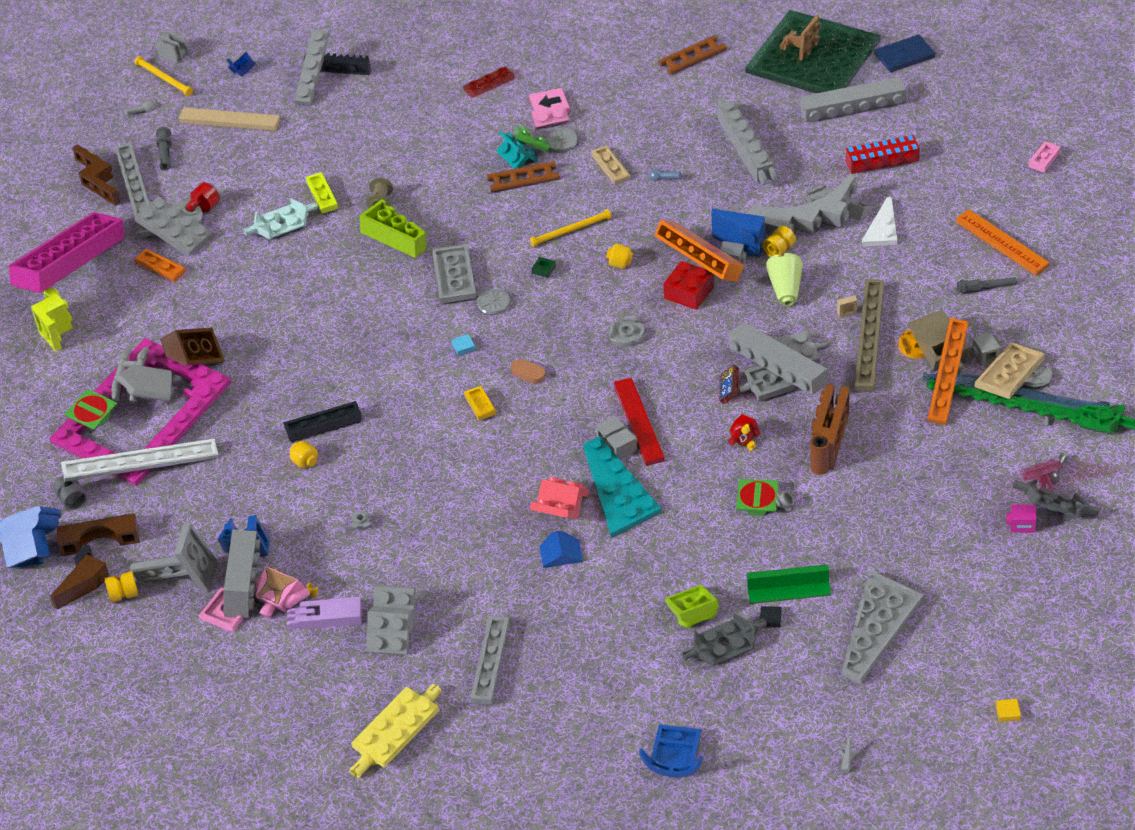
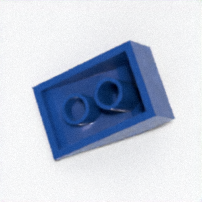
M712 208V237L720 242L744 244V252H747L748 256L760 257L763 250L762 242L765 240V217Z

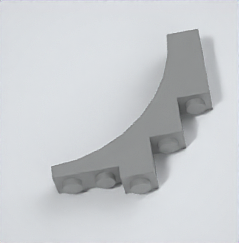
M848 174L835 190L811 203L784 208L753 204L747 214L764 216L765 234L772 235L782 225L790 228L792 231L795 228L812 234L816 228L820 227L822 222L841 227L843 222L847 221L849 217L847 206L849 205L850 197L857 191L856 176Z

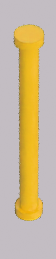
M136 57L134 62L137 66L144 67L178 88L187 97L193 94L192 87L180 83L146 62L143 57Z
M606 209L603 213L536 238L534 236L530 237L531 245L535 248L538 246L537 244L604 219L609 220L612 218L609 209Z

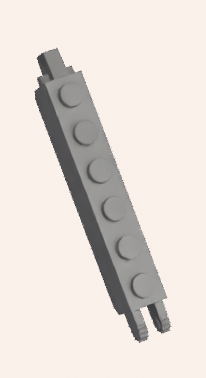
M724 97L718 99L717 112L719 123L755 181H760L762 185H766L767 179L770 178L773 182H776L777 174L773 169V162L735 102H727Z

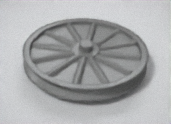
M565 128L557 129L547 137L549 149L554 152L569 151L576 146L578 141L576 133Z
M489 289L478 296L477 305L483 313L499 314L509 307L510 297L503 290Z
M1040 364L1023 384L1031 387L1044 386L1052 380V371L1049 367Z

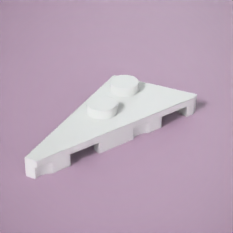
M891 197L886 198L863 237L862 247L897 245Z

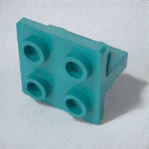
M499 132L505 140L496 152L514 169L521 168L529 158L536 162L538 161V158L534 155L536 152L528 146L526 148L525 142L516 139L510 132Z

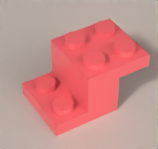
M549 477L548 480L542 479L537 503L531 502L530 510L578 519L583 496L588 497L590 489L584 488V484L567 481V484H565L566 480L553 477Z

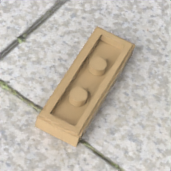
M607 145L591 151L593 158L614 185L630 180V174Z

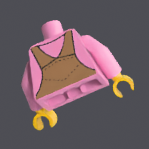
M266 566L264 572L255 580L256 598L264 604L259 613L267 618H271L275 609L286 612L288 608L293 607L307 597L315 598L319 593V587L313 589V583L309 582L306 588H304V585L298 579L277 571V568L271 569L269 566Z

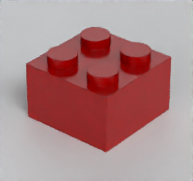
M680 261L663 283L664 299L697 310L714 288L713 273L707 269Z

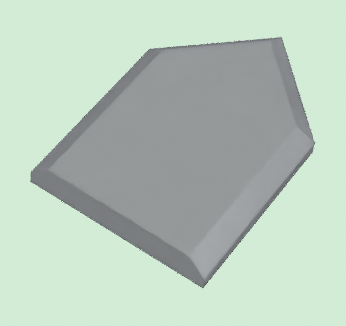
M133 365L114 376L118 383L127 388L126 391L131 396L163 401L170 400L171 370Z

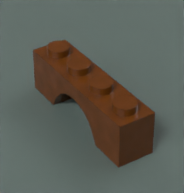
M135 513L58 526L57 545L61 556L77 554L83 544L86 545L97 538H111L120 546L140 543L139 526Z

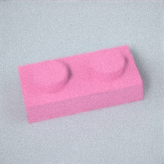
M565 104L532 111L535 129L569 122Z
M1044 141L1030 159L1028 167L1045 173L1059 155L1061 147Z

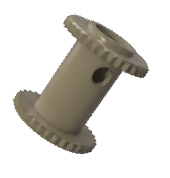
M374 178L370 182L369 189L373 192V195H369L366 200L368 208L381 199L386 201L387 206H390L391 203L387 196L393 192L394 187L388 179Z

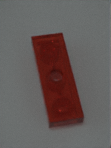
M506 66L501 67L492 73L485 74L483 77L463 85V90L471 98H474L515 79V75Z

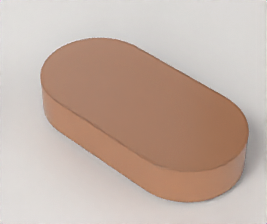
M524 359L515 360L511 364V372L518 378L533 384H538L545 380V370L541 366Z

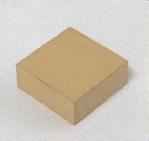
M855 295L837 300V314L840 318L857 313V299Z

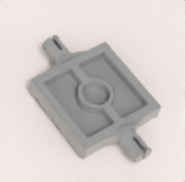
M807 330L775 339L816 363L820 362L817 350L827 348L825 340L814 343Z
M761 366L745 370L744 378L748 383L737 386L739 393L751 390L758 401L794 390V384L789 383Z

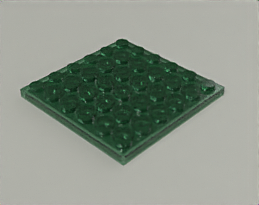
M789 10L745 67V73L816 94L847 88L880 42L881 35L819 18V23H821L818 31V36H820L819 42L816 46L814 45L809 55H806L803 60H799L800 48L789 45L786 50L780 48V44H782L784 37L789 35L791 31L793 33L795 31L797 36H801V33L814 16Z

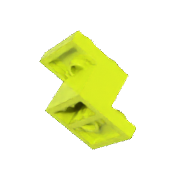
M50 286L43 292L45 299L31 306L39 333L56 352L62 349L60 344L62 338L60 335L73 329L71 325L73 320L67 311L69 306L64 298L61 299L58 291Z

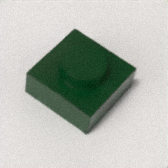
M539 257L531 268L532 274L548 278L556 267V261Z

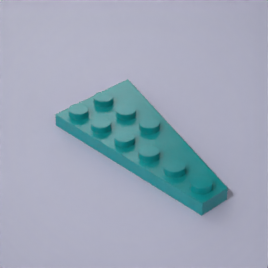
M600 436L583 444V450L611 538L662 513L661 507Z

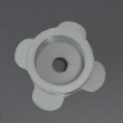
M778 490L777 505L780 508H784L786 512L791 511L790 506L794 504L792 494L788 491L782 492V490Z
M369 512L353 513L351 515L353 519L351 527L357 530L368 528L371 525L369 522L371 514Z

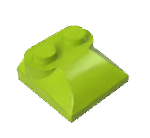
M701 584L664 598L665 603L677 616L679 625L687 628L694 626L698 622L712 619L717 614L719 607L718 600Z

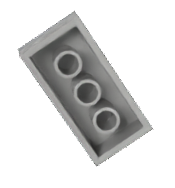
M232 530L224 585V617H237L241 615L242 618H248L249 610L254 608V598L251 597L255 595V583L253 582L258 577V568H255V566L257 567L260 563V553H257L260 550V540L257 539V531Z

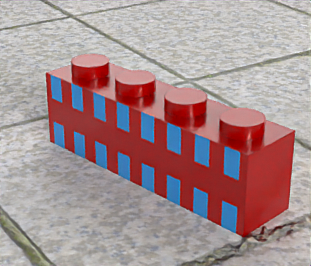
M914 135L848 147L846 148L845 161L851 174L917 162L920 157V148Z

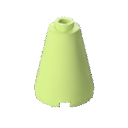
M784 253V256L778 257V254L774 255L766 262L768 275L779 303L784 306H792L798 298L803 263L800 256L796 254Z

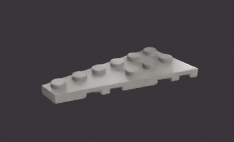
M869 570L854 631L844 661L842 676L859 684L863 682L923 601V594Z

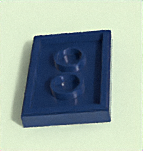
M919 34L874 49V54L890 73L935 58V52Z

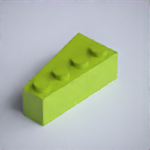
M383 199L359 215L360 233L414 258L427 250L426 232L415 223L408 222L403 214L399 215L396 213L395 208L387 206L386 201Z

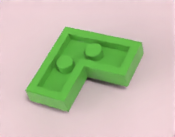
M516 125L513 131L516 139L547 153L550 147L547 139L541 136L536 138L528 127Z

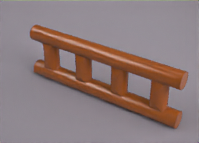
M713 35L658 60V64L660 66L667 64L670 67L667 69V72L671 75L726 50L727 47L724 43L718 46L715 43L717 37ZM707 45L712 48L706 52L701 49ZM695 52L698 55L690 58L687 54ZM681 58L684 61L677 65L673 62L674 60Z
M555 161L487 174V180L494 181L495 185H490L491 192L556 180L560 179L559 172H552V168H556ZM545 170L546 175L535 176L534 172ZM528 174L529 178L519 180L517 175ZM511 177L512 181L501 183L500 179Z

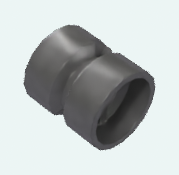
M62 475L54 482L53 490L66 509L75 510L83 506L87 501V493L80 486L78 480L65 482Z

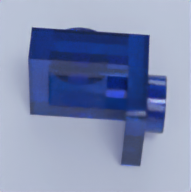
M247 52L235 62L230 58L227 59V62L230 64L228 68L234 74L238 73L241 77L256 65Z

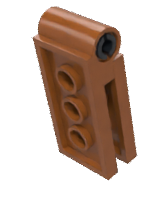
M826 384L825 391H821V405H817L816 408L817 419L812 421L811 430L813 432L810 439V469L815 474L823 475L830 469L834 470L849 417L850 387L842 386L840 394H836V408L834 407V385Z

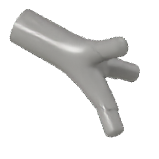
M847 738L845 752L839 750L843 758L842 773L850 772L852 759L860 753L859 750L851 751V738Z

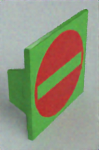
M86 389L64 416L95 430L98 425L103 426L108 421L110 412L117 405V402Z
M739 479L736 510H746L749 515L764 516L766 511L776 512L779 481Z

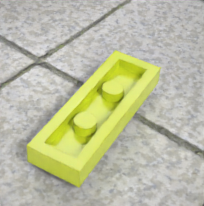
M322 172L305 177L306 183L321 213L324 214L337 210L338 204Z

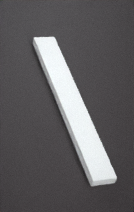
M215 439L64 461L61 462L64 481L67 482L218 458V451Z

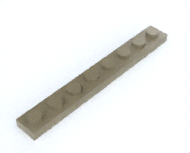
M865 279L855 391L874 392L884 280Z

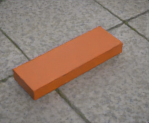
M145 249L134 259L136 264L173 282H176L187 272L185 267L148 249Z

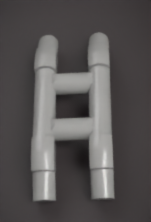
M126 347L120 354L116 375L133 365L144 366L147 355L150 352L149 348L144 347L139 352L137 361H128L132 350L130 347ZM115 379L112 384L111 400L119 402L122 384L118 383ZM130 395L129 401L137 402V396Z

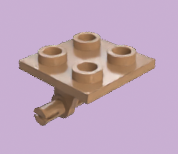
M816 14L801 33V36H797L795 31L794 33L791 31L789 35H786L782 44H780V48L786 50L789 45L800 48L799 60H803L806 55L810 54L814 45L816 46L819 42L820 15Z

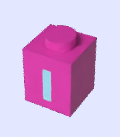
M1011 504L1010 513L1006 514V524L1010 525V531L1035 533L1036 506Z

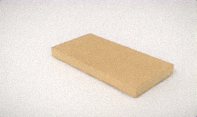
M1011 342L975 381V387L1010 399L1033 371L1044 361L1045 353Z

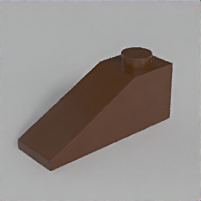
M86 554L50 595L54 608L59 609L96 590L105 582V578L109 576L106 563Z

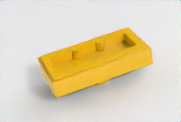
M482 386L464 392V396L478 421L496 415V410Z

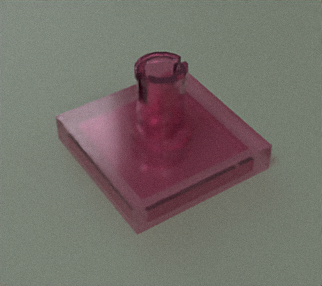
M1056 457L1021 469L1019 472L1024 481L1037 477L1040 487L1046 488L1047 484L1048 489L1054 491L1049 473L1061 469L1063 466L1061 460Z

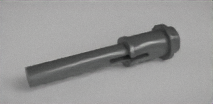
M1016 277L980 281V279L964 281L961 279L957 282L958 293L962 292V294H965V292L981 291V288L1016 285L1017 279Z

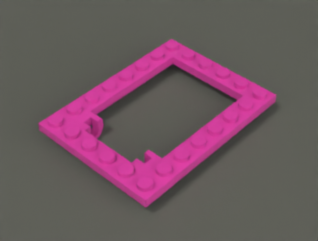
M144 338L131 352L128 361H137L139 352L144 347H147L150 352L147 355L144 366L153 368L160 366L191 381L192 390L187 388L183 390L184 397L189 399L187 403L144 449L175 445L232 382L229 377L202 364L184 366L168 358L162 345ZM117 368L94 392L111 400L112 384ZM70 418L49 438L51 443L82 459L116 454L81 436L80 434L87 426ZM153 468L114 475L137 486Z

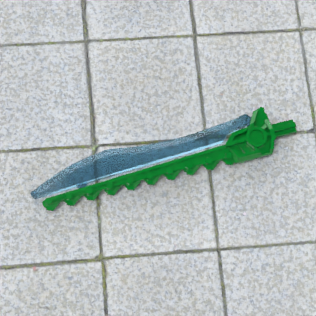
M923 373V380L927 382V388L934 390L937 374ZM958 374L953 393H958L961 397L970 396L974 397L977 401L987 400L994 405L1004 404L1010 409L1021 408L1026 413L1034 411L1038 412L1041 416L1051 415L1057 420L1067 419L1074 424H1078L1080 428L1096 432L1102 431L1109 435L1114 431H1118L1119 426L1135 430V419L1123 416L1124 405H1109L1110 403L1105 401L1091 402L1067 398L1020 387L1008 399L976 388L975 381L980 377L979 375Z

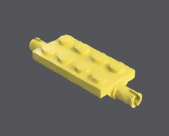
M432 684L423 695H419L405 687L352 741V748L361 754V758L349 769L353 776L357 774L356 777L359 779L370 766L373 767L379 764L385 768L439 712L438 705L434 704L433 701L442 694V690L435 684Z

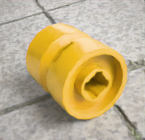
M783 225L779 226L772 235L762 242L763 250L770 257L777 254L778 257H781L796 243V236L790 228Z
M132 571L122 573L119 578L116 575L105 578L111 603L122 601L123 597L129 599L139 596Z

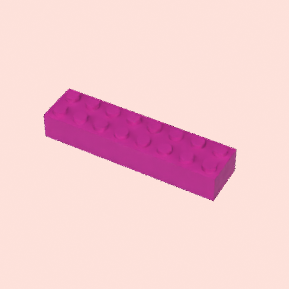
M92 212L9 265L10 285L20 289H28L35 293L44 292V290L124 239L123 219Z

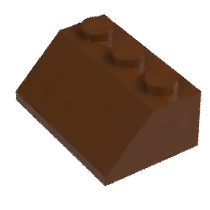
M212 327L174 330L160 339L165 355L184 366L222 363L225 361Z

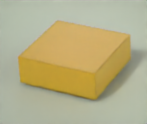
M1017 699L996 700L999 722L1021 720Z

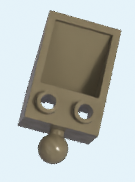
M943 310L907 324L932 371L939 369L950 320ZM966 340L964 342L961 360L967 358L970 349ZM961 361L959 364L958 374H960L963 371V364Z

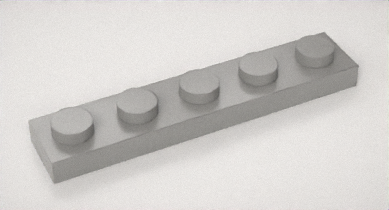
M312 30L294 98L295 104L312 105L330 36L328 31Z
M488 617L471 693V703L492 705L510 623L509 617Z

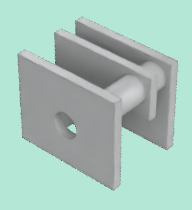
M166 30V35L159 36L160 40H155L158 55L178 63V59H183L182 55L189 53L186 37Z

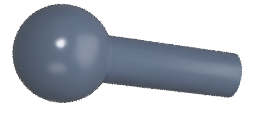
M657 168L652 169L649 173V178L653 181L681 179L682 177L681 172H662Z

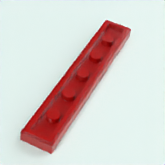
M632 377L614 381V388L630 428L637 437V445L645 465L649 466L665 462L663 452Z

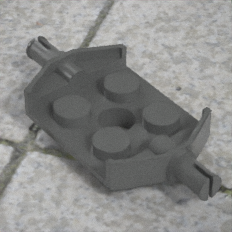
M1036 479L1029 482V484L1017 480L1014 481L1013 488L1024 491V494L1029 497L1034 506L1042 505L1051 511L1065 513L1070 518H1078L1086 513L1095 516L1099 514V508L1088 505L1077 493H1074L1071 499L1065 494H1054L1044 487L1037 488Z
M734 613L733 620L697 634V630H694V647L681 652L682 658L686 661L696 656L697 659L700 658L711 666L717 665L754 649L756 630L767 627V623L764 618L750 623L749 620ZM722 641L730 643L728 646L719 645Z

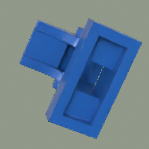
M249 516L245 530L257 531V539L260 540V550L258 553H260L261 557L268 556L270 540L257 516ZM232 518L224 524V529L217 539L224 553H229L232 530H238Z

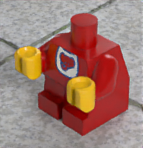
M741 414L733 422L729 430L731 438L728 439V443L732 446L736 443L741 446H747V449L752 451L756 448V445L751 440L754 437H758L760 431L755 419Z

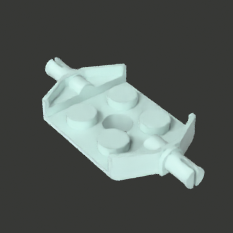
M290 199V205L261 216L256 211L254 224L243 228L246 236L256 232V234H260L268 239L306 226L308 212L318 209L317 204L313 202L303 205L294 199Z

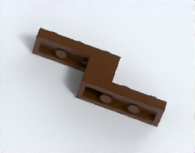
M78 144L72 147L75 160L86 166L78 172L81 184L114 206L119 204L118 190L106 183L113 178L110 163L103 161L97 155L90 153L86 148H82Z

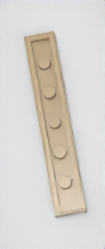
M184 107L179 116V122L276 131L280 122V115Z

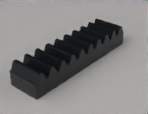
M330 53L324 55L320 72L370 75V58L368 55L362 58V55L349 57V54L344 57L343 54L337 56L334 53L330 56Z
M353 401L283 422L289 441L294 443L296 439L299 441L303 437L308 439L311 434L317 436L318 432L324 434L325 430L331 432L332 428L336 430L339 429V426L345 428L348 423L350 425H353L355 421L360 423L362 415L357 402Z

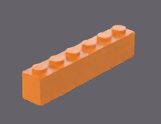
M660 219L655 237L722 280L738 282L744 264L677 222Z

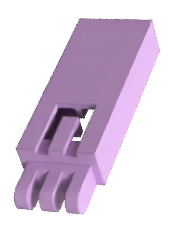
M361 597L300 602V607L287 609V628H300L301 626V629L362 624Z

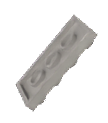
M468 244L432 249L440 304L475 299L476 291Z

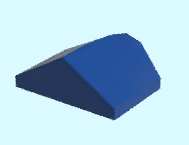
M564 531L552 532L539 546L543 568L583 562L579 539Z

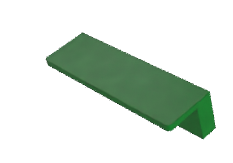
M828 564L746 573L750 604L831 595Z

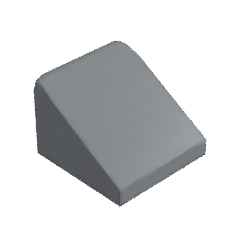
M858 200L849 202L847 209L850 217L860 221L872 210V207Z

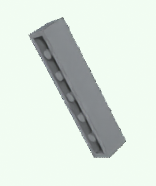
M896 77L800 97L801 112L805 121L811 122L905 103L906 88L901 78Z
M742 323L728 333L729 346L733 351L740 353L747 359L754 361L803 391L813 395L828 384L827 368L747 323Z

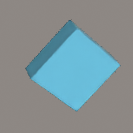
M469 334L451 340L458 356L476 350Z

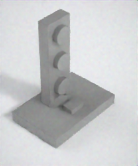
M184 523L174 553L175 557L133 563L130 566V571L133 572L138 582L189 575L201 592H208L218 560L191 523Z

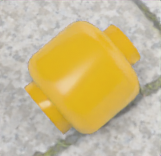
M615 243L612 248H608L606 258L609 259V265L619 269H625L627 266H630L633 256L630 247Z
M299 441L291 446L290 459L298 467L306 469L317 463L318 451L310 443Z

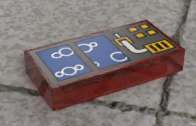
M736 365L721 373L719 401L723 404L729 402L738 394L739 367Z

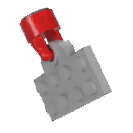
M202 182L190 193V201H179L170 205L160 197H156L135 216V222L185 255L190 256L212 236V231L201 225L204 211L209 212L220 202V195L213 185Z

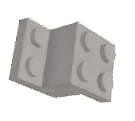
M374 586V604L368 610L367 652L409 653V632L415 627L416 587Z

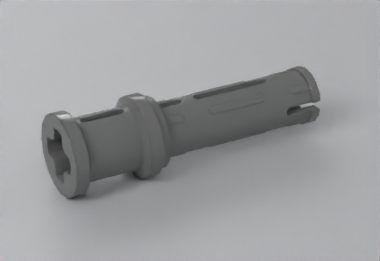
M160 127L156 130V136L158 137L156 144L159 148L160 169L164 171L171 168L170 147L172 141L170 139L171 130L168 127Z

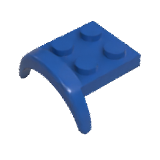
M659 724L652 756L649 757L643 748L639 749V755L643 763L657 774L668 777L690 776L700 768L703 756H700L696 761L701 739V729Z

